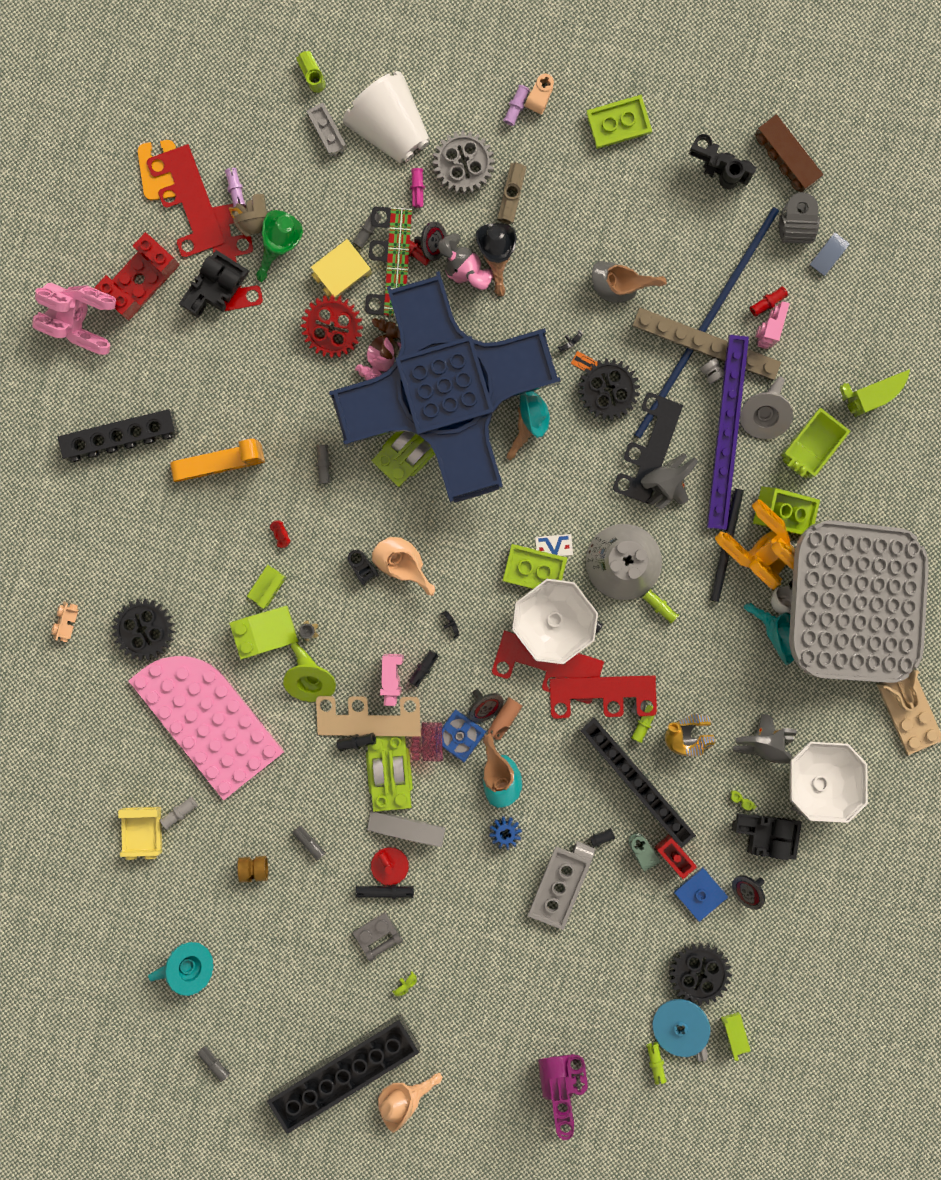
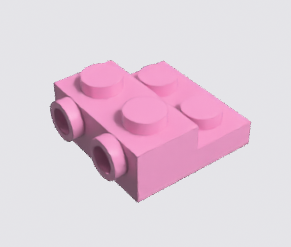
M782 301L778 306H775L774 310L770 311L768 320L758 327L755 336L758 338V347L769 349V347H773L780 340L790 303Z

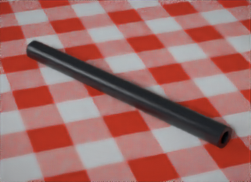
M736 488L728 516L727 530H725V533H728L733 538L744 490ZM722 547L710 596V601L719 602L730 556Z

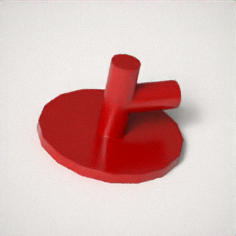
M395 847L380 849L371 861L373 876L384 885L398 884L408 873V859L401 850Z

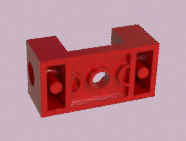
M146 232L133 245L138 252L113 279L105 275L94 287V289L113 296L116 299L115 309L128 321L180 266L176 259ZM137 275H144L145 280L142 284L135 283Z

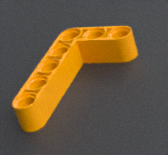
M246 439L239 441V447L172 461L170 462L173 481H185L265 463L262 445L256 439Z

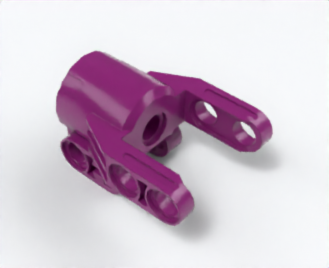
M575 1054L537 1059L542 1097L546 1100L552 1099L557 1136L562 1140H568L574 1134L571 1097L573 1093L576 1095L584 1094L588 1088L584 1059ZM574 1059H578L582 1063L581 1068L578 1070L571 1067V1061ZM583 1072L584 1075H580V1082L585 1085L582 1086L581 1090H578L577 1086L573 1085L576 1084V1076L572 1077V1074ZM564 1103L567 1105L568 1110L561 1112L557 1106ZM567 1124L571 1130L563 1132L560 1126Z

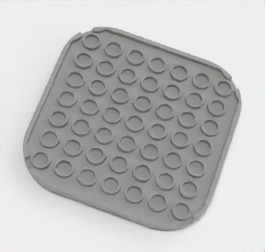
M832 520L817 522L804 531L798 540L794 555L789 643L795 662L805 673L817 678L895 683L908 678L912 670L917 669L924 651L929 564L924 546L919 544L917 541L918 537L912 532L902 528Z

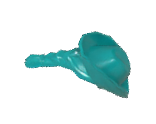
M746 603L743 608L762 620L766 626V634L785 665L792 663L794 658L789 643L791 614L783 613L775 617L769 612L758 609L752 603Z

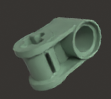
M634 833L629 837L628 844L644 872L661 862L642 834ZM637 840H639V841H640V844H641V846H639V847L636 845V842H635V841H637Z

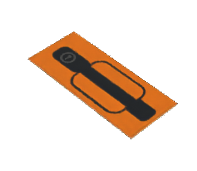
M579 351L576 352L571 364L582 370L589 369L591 371V363L597 366V361Z

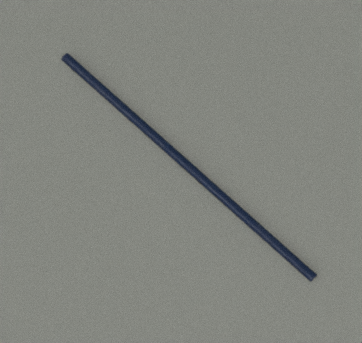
M773 207L698 330L702 332L707 331L779 213L777 208ZM689 348L685 350L660 391L659 396L666 398L694 350ZM655 399L650 410H655L658 407L657 399ZM647 413L634 436L641 439L655 415Z

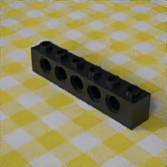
M167 409L57 436L62 458L73 463L81 461V457L85 456L94 458L100 456L99 453L107 452V454L118 452V448L125 447V449L135 448L138 443L142 442L146 445L155 443V439L159 438L163 440L172 439L179 432L174 412ZM155 423H159V431L153 433L152 426ZM141 428L140 436L135 437L133 434L134 430ZM118 432H122V439L116 442L115 435ZM99 437L104 438V443L101 446L97 445ZM84 441L85 448L79 451L78 444Z

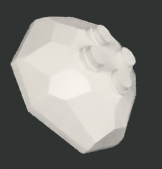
M546 579L516 602L512 630L536 661L564 664L595 641L598 612L575 582Z
M809 742L790 760V801L809 821L849 823L868 804L867 763L849 744Z

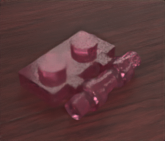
M422 722V746L419 744V736H412V747H410L412 760H420V753H422L423 761H443L442 722Z

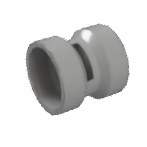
M716 358L700 368L701 372L706 374L710 385L724 376V370L720 369Z

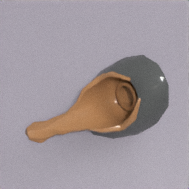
M597 261L592 269L594 290L601 299L611 303H624L634 298L638 289H643L644 287L667 285V279L663 276L638 275L633 269L613 262Z

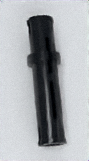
M392 884V886L356 885V898H392V900L397 898H414V886H397V884Z

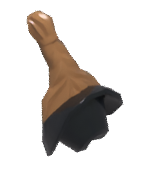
M493 223L478 228L476 231V241L485 261L491 267L495 282L494 292L497 296L502 297L505 294L503 272L510 256L515 250L517 236L515 229L510 225Z

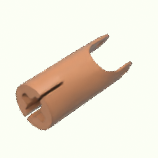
M508 697L492 722L488 734L496 740H500L523 706Z

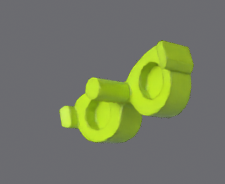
M731 790L730 799L735 803L741 801L743 809L751 810L757 807L752 801L744 799L739 792Z
M411 971V975L406 982L403 978L399 979L403 985L395 991L393 990V994L396 997L403 996L408 992L409 988L416 984L417 976L413 971Z

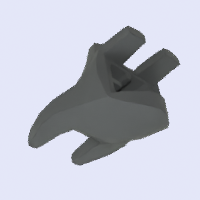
M682 453L664 467H659L645 475L641 479L643 487L646 489L652 488L655 492L647 502L650 505L657 503L655 506L660 510L667 506L672 499L678 504L686 503L689 498L686 494L684 479L696 466L698 460L692 458L686 464L679 467L687 458V455Z
M762 714L755 736L736 738L737 744L745 746H733V752L758 755L773 763L788 764L792 759V754L785 751V743H793L797 731L790 728L775 730L773 718L770 715Z

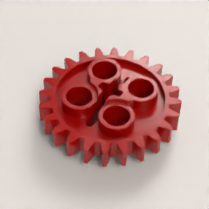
M334 294L331 295L329 300L326 295L323 296V301L316 298L317 305L311 302L309 305L312 310L306 308L305 312L308 316L305 315L301 318L306 321V323L301 324V327L306 328L302 335H308L305 342L311 341L310 349L314 346L317 347L316 354L322 350L323 357H325L327 352L330 353L331 358H333L334 353L341 357V351L347 355L349 353L348 348L354 350L353 343L358 344L360 342L356 337H362V333L358 331L364 328L363 325L358 324L363 320V318H357L360 311H353L355 304L349 306V299L342 302L341 295L337 300H335ZM321 310H328L330 312V318H323L321 316ZM339 316H347L349 323L342 324L339 321ZM316 320H319L320 322L325 324H318L316 323ZM331 322H334V326L337 327L334 330H330L329 325ZM317 328H322L325 331L324 337L317 336ZM339 328L348 329L349 332H345ZM341 334L344 341L341 343L336 342L334 335Z

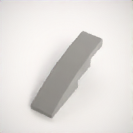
M371 811L367 830L442 847L446 827L427 824V822L408 819V817Z

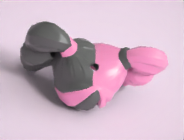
M452 233L438 242V249L444 257L448 258L445 267L448 278L458 284L469 281L473 287L479 290L487 289L493 279L492 270H480L481 262L478 255L468 247H457L461 239L460 235Z

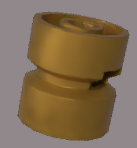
M255 856L254 859L239 857V882H251L252 879H255L256 882L267 881V856Z

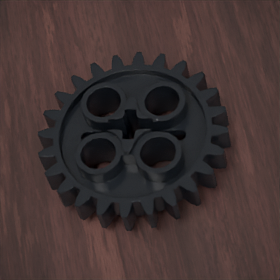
M605 358L604 364L598 360L597 366L592 363L590 364L591 371L589 369L584 370L587 376L581 375L580 379L584 382L578 383V386L583 389L577 393L583 395L579 402H586L583 409L590 408L588 414L594 411L595 418L602 415V421H604L606 416H609V420L612 421L614 415L619 420L621 418L620 413L626 416V409L633 410L631 403L636 404L638 402L634 397H639L640 393L635 392V390L639 389L640 385L634 384L638 381V378H632L635 371H627L629 365L624 368L622 367L623 361L617 365L615 358L611 363ZM602 374H605L608 387L613 388L611 395L616 403L615 406L612 405L609 392L604 391L606 389V383L602 377ZM610 374H618L619 381H611ZM599 380L602 386L596 389L592 386L591 382ZM623 391L626 394V399L619 400L616 397V392ZM601 397L606 398L608 405L600 406L598 399Z
M145 598L142 604L140 599H136V605L133 601H129L130 607L123 605L124 612L117 611L120 618L113 619L117 622V625L112 626V628L117 629V632L113 633L112 636H118L114 643H121L119 650L126 649L125 656L132 653L131 659H135L138 655L139 661H142L144 656L147 660H151V654L158 658V651L164 654L163 647L170 648L167 641H174L170 634L176 631L171 630L170 627L174 626L175 623L169 622L173 616H166L169 610H161L163 604L156 606V600H152L149 604V600ZM148 611L152 614L150 622H147L144 618L145 613ZM129 620H133L135 623L133 630L127 627ZM142 626L147 627L144 633L140 631L143 628ZM155 629L160 631L158 639H155L152 635ZM137 637L143 640V645L140 648L135 644Z
M699 941L698 946L691 942V948L684 945V952L678 949L679 957L672 956L676 962L669 963L674 969L668 971L669 975L673 976L669 978L670 983H675L672 986L673 990L678 989L677 995H683V1000L690 998L692 1003L697 1000L699 1006H701L703 1000H705L707 1005H709V999L716 1002V995L722 998L721 990L728 991L725 984H731L727 977L732 976L731 972L726 971L731 966L730 964H725L728 958L722 957L724 954L722 950L717 952L718 948L715 945L710 949L709 942L703 947L701 941ZM703 957H706V959H705V961H704V963H703V965H702V959H703ZM691 958H698V962L695 965L689 964ZM716 963L714 970H707L709 964ZM701 969H702V971L704 972V974H700V975H699V978H698V976H697L696 973H697V972L700 973V972H701ZM685 977H693L692 982L684 983ZM698 982V988L695 990L694 987ZM711 982V986L708 989H703V983Z

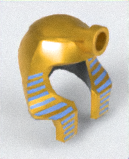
M691 714L676 723H670L665 734V743L668 748L674 753L683 756L703 755L704 748H711L715 744L714 735H701L698 739H694L691 737V731L695 726H711L710 717Z

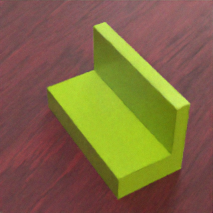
M267 564L247 597L256 602L261 608L267 609L287 577Z
M739 1012L721 1017L729 1049L735 1061L739 1060L738 1055L751 1051Z

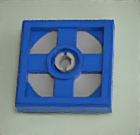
M455 709L433 741L465 763L487 731Z

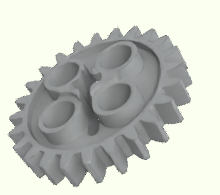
M462 130L461 136H458L455 131L453 138L447 135V142L441 140L442 147L436 146V150L439 153L433 154V157L437 159L433 161V166H436L434 174H439L437 176L438 181L443 179V187L447 184L449 185L448 191H451L454 187L456 194L461 189L465 195L467 189L471 193H473L474 187L481 190L480 183L485 186L487 185L485 178L491 179L489 172H494V167L490 165L495 164V159H491L494 153L492 151L488 152L490 144L484 146L485 138L479 141V134L472 137V131L468 133V136L465 135L464 130ZM458 147H461L464 161L467 162V171L470 176L469 179L466 178L463 163H461V156L458 151ZM471 147L475 149V152L468 154L465 150ZM455 153L457 157L451 160L447 158V155ZM479 166L481 170L479 172H473L471 171V167ZM455 171H460L462 176L455 178L452 174Z

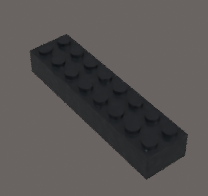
M400 1013L271 1092L267 1103L286 1134L419 1054L420 1044Z

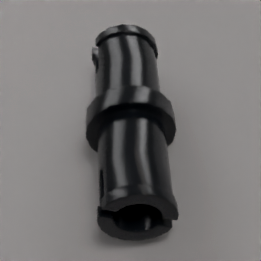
M429 649L422 662L417 664V669L408 681L412 685L419 687L424 677L430 674L431 667L440 656Z
M372 732L360 736L355 734L346 739H338L337 749L342 752L349 749L359 750L364 746L375 745L376 736Z

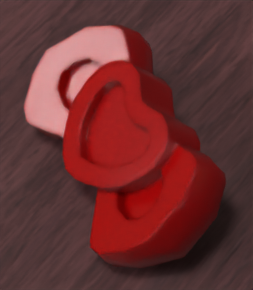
M273 521L270 524V530L274 532L277 546L279 548H286L291 542L287 534L288 531L285 529L282 521Z

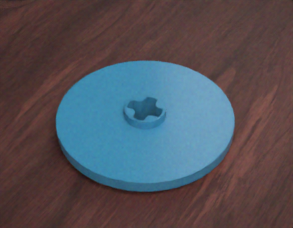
M674 999L661 1005L655 1013L653 1032L658 1043L667 1052L679 1057L694 1056L700 1053L709 1041L711 1031L709 1020L703 1010L696 1004L683 999ZM679 1026H685L684 1030H678Z

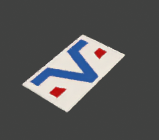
M571 534L535 537L536 550L559 556L573 555Z

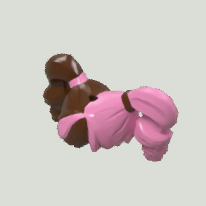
M383 318L372 319L373 326L386 334L375 338L368 348L367 359L372 368L362 364L355 367V371H358L359 375L364 377L365 380L380 376V371L387 372L394 364L395 357L401 348L400 331L396 323L392 321L387 322ZM398 338L400 342L397 343L394 339Z

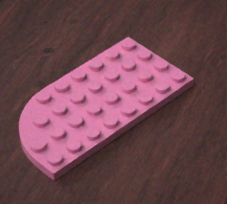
M188 656L163 658L149 664L128 680L223 800L284 752L222 673L203 660Z

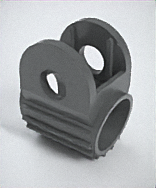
M805 192L797 193L784 206L779 217V234L782 243L813 244L815 242L820 217H818L817 201L811 194Z

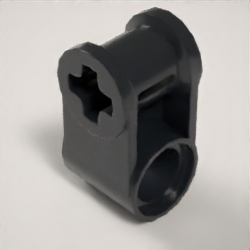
M352 550L348 554L347 560L363 586L374 577L378 578L380 576L361 550ZM354 553H359L362 556V560L358 564L353 563L351 560Z

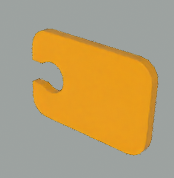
M171 140L160 141L163 153L176 148ZM149 142L143 143L138 147V158L144 195L148 200L154 201L160 200L158 195L160 189L175 183L171 172L157 177L151 175L147 165V160L152 157V144ZM156 159L152 162V169L159 172L163 170V161ZM167 190L163 194L164 199L176 197L175 193L171 190Z

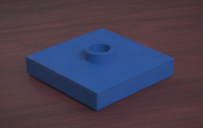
M703 867L673 891L699 922L728 898Z

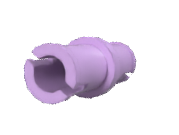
M524 85L518 86L513 100L509 102L510 107L503 119L508 125L514 126L520 111L524 109L523 104L530 92V89Z
M230 168L225 170L229 185L227 189L231 193L233 207H236L238 201L239 204L245 207L246 204L242 194L243 186L239 182L237 169L232 168L231 175Z

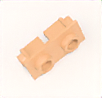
M65 601L63 605L58 607L57 616H59L57 624L54 623L51 634L54 635L53 638L55 640L61 637L60 641L68 642V639H71L74 626L68 625L67 622L75 623L79 609H77L78 605L70 604V607H68V603Z

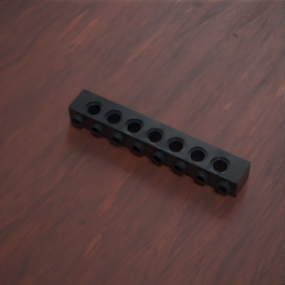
M592 716L578 728L681 848L696 836L595 717Z

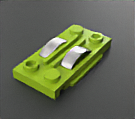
M407 431L395 432L382 446L383 449L371 461L392 482L400 487L410 476H415L435 453L430 444L419 435Z
M376 736V744L367 746L368 751L366 752L369 793L372 794L373 812L412 808L410 791L413 789L410 751L409 748H406L405 736Z

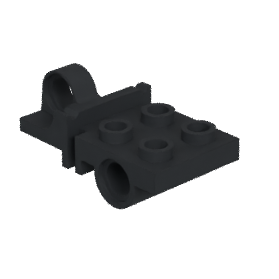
M700 134L697 136L688 154L705 161L703 168H706L704 171L705 175L710 174V177H713L714 173L720 174L719 183L724 189H733L738 182L748 185L757 169L756 166H753L752 162L736 159L731 153L721 152L719 154L717 151L720 145L715 143L712 145V139L709 135ZM705 140L708 143V147L706 149L699 147L698 141Z
M215 250L213 255L208 256L203 262L200 274L194 278L195 283L191 282L190 288L179 302V305L197 318L204 312L207 303L224 312L226 309L225 302L229 303L248 275L249 270Z
M737 813L731 830L735 833L749 834L748 853L756 856H769L780 860H796L802 821L769 816L762 817L758 814Z

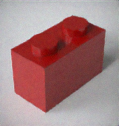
M669 834L655 846L656 850L682 879H685L697 868L696 864Z

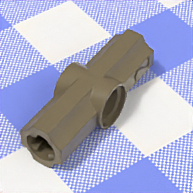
M520 163L510 164L497 220L505 224L514 223L527 169L526 166ZM514 190L517 195L510 197L507 195V192Z

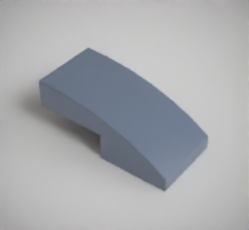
M834 232L810 265L825 276L850 243Z

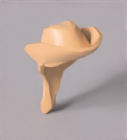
M388 537L379 542L372 552V561L379 570L393 578L416 582L425 590L427 595H434L435 586L428 582L421 571L423 563L420 553L410 542L400 537Z
M441 1073L434 1074L430 1079L420 1084L407 1086L404 1083H392L382 1090L378 1097V1108L385 1125L392 1133L402 1128L418 1107L420 1098L430 1091L433 1086L441 1083L443 1078Z

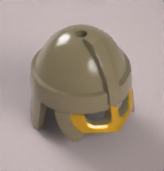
M254 194L252 200L246 203L247 210L239 203L236 204V207L229 208L236 228L246 237L262 231L263 221L268 213L264 194Z

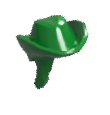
M274 209L267 213L263 221L262 243L264 253L261 266L256 273L257 280L260 282L267 278V272L272 262L279 256L292 250L301 240L304 232L301 222L284 211Z

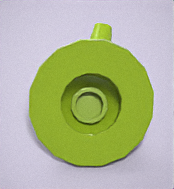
M297 643L291 644V648L297 658V666L290 668L284 674L283 685L285 690L292 697L307 702H316L319 696H332L336 688L334 677L327 670L319 667Z

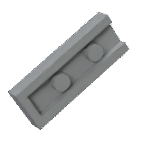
M322 102L307 110L306 112L330 157L332 155L334 157L337 156L338 152L343 153L347 146L324 103Z

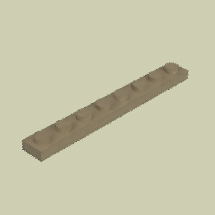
M638 308L632 327L725 362L728 341L643 308ZM748 349L745 370L769 380H775L781 362Z

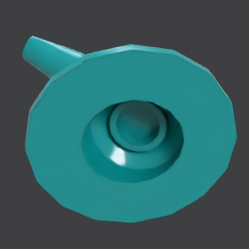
M187 942L174 949L168 957L166 965L150 973L148 978L150 982L166 979L172 991L178 995L190 996L199 993L208 984L214 967L213 958L208 948L202 944Z

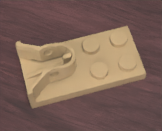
M914 669L909 674V677L895 683L880 682L877 684L907 755L941 742V732L917 678L920 673Z

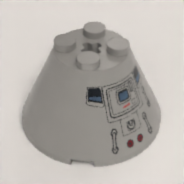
M631 524L612 525L599 532L591 541L586 553V571L594 587L605 596L617 600L635 599L647 593L657 582L662 568V555L655 539L644 529ZM623 558L629 559V564L627 566H625V561H623Z

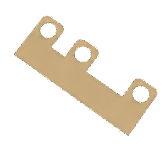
M319 696L316 699L318 735L352 736L358 734L360 736L373 732L375 736H421L420 701L417 697H402L400 699V716L368 715V701L366 697L352 696L348 699L349 715H336V702L332 696ZM322 700H329L331 702L332 708L330 711L325 712L320 708ZM408 700L413 701L416 704L415 711L407 712L404 709V703ZM353 701H362L364 709L360 712L354 711L352 708Z

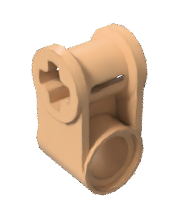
M542 74L538 77L524 107L541 115L543 114L553 90L554 79L551 75ZM545 82L548 83V86L542 87Z

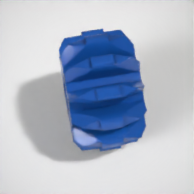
M502 816V823L495 819L494 822L497 827L494 825L490 826V829L495 832L489 833V837H496L492 840V843L496 844L499 842V849L505 844L508 850L509 843L514 847L517 845L514 839L521 840V837L517 834L521 833L522 830L516 828L519 825L518 822L511 824L513 821L512 817L508 819V822H505V816ZM508 829L511 834L503 837L501 831Z

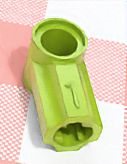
M304 51L296 57V60L311 91L315 93L322 92L326 86L323 74L311 51ZM314 79H320L317 83H312Z

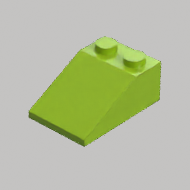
M761 486L759 499L784 521L787 532L802 535L807 528L815 524L820 504L819 499L778 488ZM755 512L753 524L768 527L757 517Z
M287 605L229 623L240 659L299 642Z

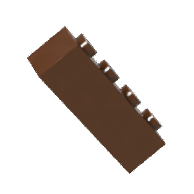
M777 114L757 129L755 133L757 142L766 148L770 159L777 162L779 170L784 176L787 175L791 180L792 187L796 191H806L824 175Z

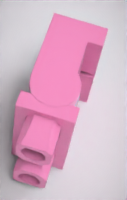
M384 654L382 656V687L380 695H384V706H396L397 696L401 694V687H398L400 685L398 665H402L404 654Z

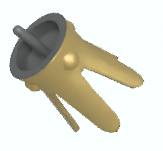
M305 621L300 627V635L306 641H309L311 637L317 638L318 634L315 632V629L318 628V624L311 625L309 621Z

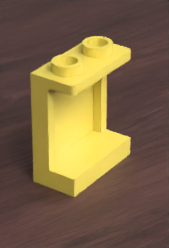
M348 239L311 266L313 271L312 277L317 283L322 282L325 286L323 291L329 298L334 294L335 300L364 276L367 278L372 274L370 267Z
M132 807L118 810V818H121L122 851L120 852V857H125L126 860L137 859V856H145V859H156V856L162 853L161 807Z

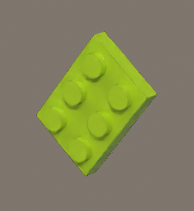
M642 94L586 110L596 149L652 133Z
M511 544L502 581L534 589L546 579L562 580L567 557Z

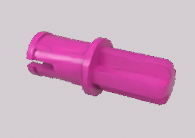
M413 168L411 169L412 185L410 186L412 190V206L421 208L423 207V190L425 189L423 185V169Z

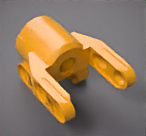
M758 499L752 504V507L757 517L772 532L761 537L750 551L742 547L731 535L722 531L715 536V540L741 566L751 568L754 574L768 587L775 590L781 585V580H783L779 574L784 566L787 565L794 569L795 548L790 543L784 521L762 500Z

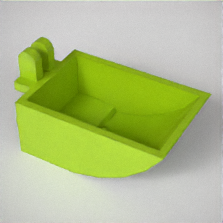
M910 369L855 392H852L848 383H844L839 388L842 400H848V409L851 414H854V417L875 410L890 402L900 393L908 380Z
M819 408L795 435L780 456L784 458L782 461L798 475L811 479L819 473L851 431L822 408Z

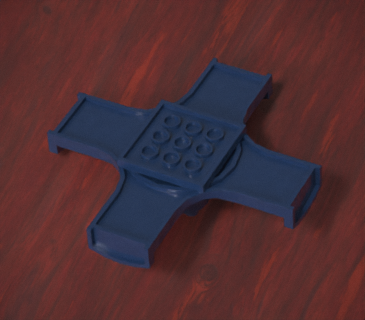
M440 271L436 272L435 277L391 289V286H387L400 331L401 348L398 357L395 358L396 362L387 372L367 381L329 391L343 434L344 445L349 447L353 446L354 443L388 433L407 431L419 435L432 447L438 460L450 504L503 489L490 443L489 424L494 411L502 402L509 398L548 386L560 385L561 380L560 377H557L547 344L546 329H540L499 342L484 343L472 339V336H467L459 329L452 315Z

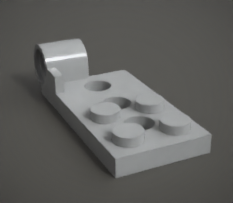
M576 841L572 852L555 846L529 909L528 917L564 930L595 852L594 847ZM564 866H569L572 872L565 875L561 872V869ZM561 883L565 886V889L562 892H558L554 889V886ZM549 901H556L558 906L555 909H550L547 903Z

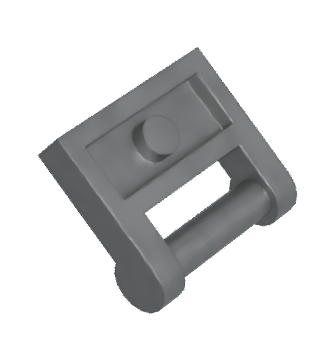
M386 911L353 931V935L370 962L390 947L403 942L401 935ZM391 932L392 938L373 950L370 949V944Z

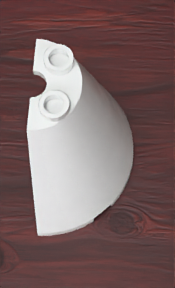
M396 71L393 73L394 76L387 74L379 78L359 94L352 102V110L347 109L345 112L343 123L401 164L403 161H409L414 156L413 151L417 148L420 150L424 149L429 144L428 141L430 139L405 77L401 72Z

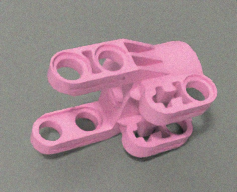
M47 283L43 288L35 290L36 301L49 309L45 313L38 312L37 315L33 316L32 327L55 338L66 337L71 343L97 354L106 355L109 353L110 343L108 340L82 329V322L87 314V304L99 310L114 309L116 299L113 296L87 285L65 289L54 283Z

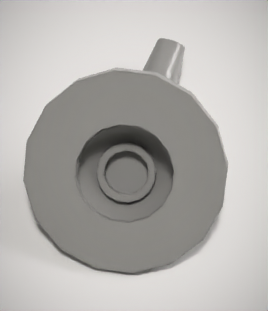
M779 376L766 393L754 395L743 404L740 411V423L751 436L759 439H773L789 429L793 421V409L789 401L780 395L785 382L783 377Z

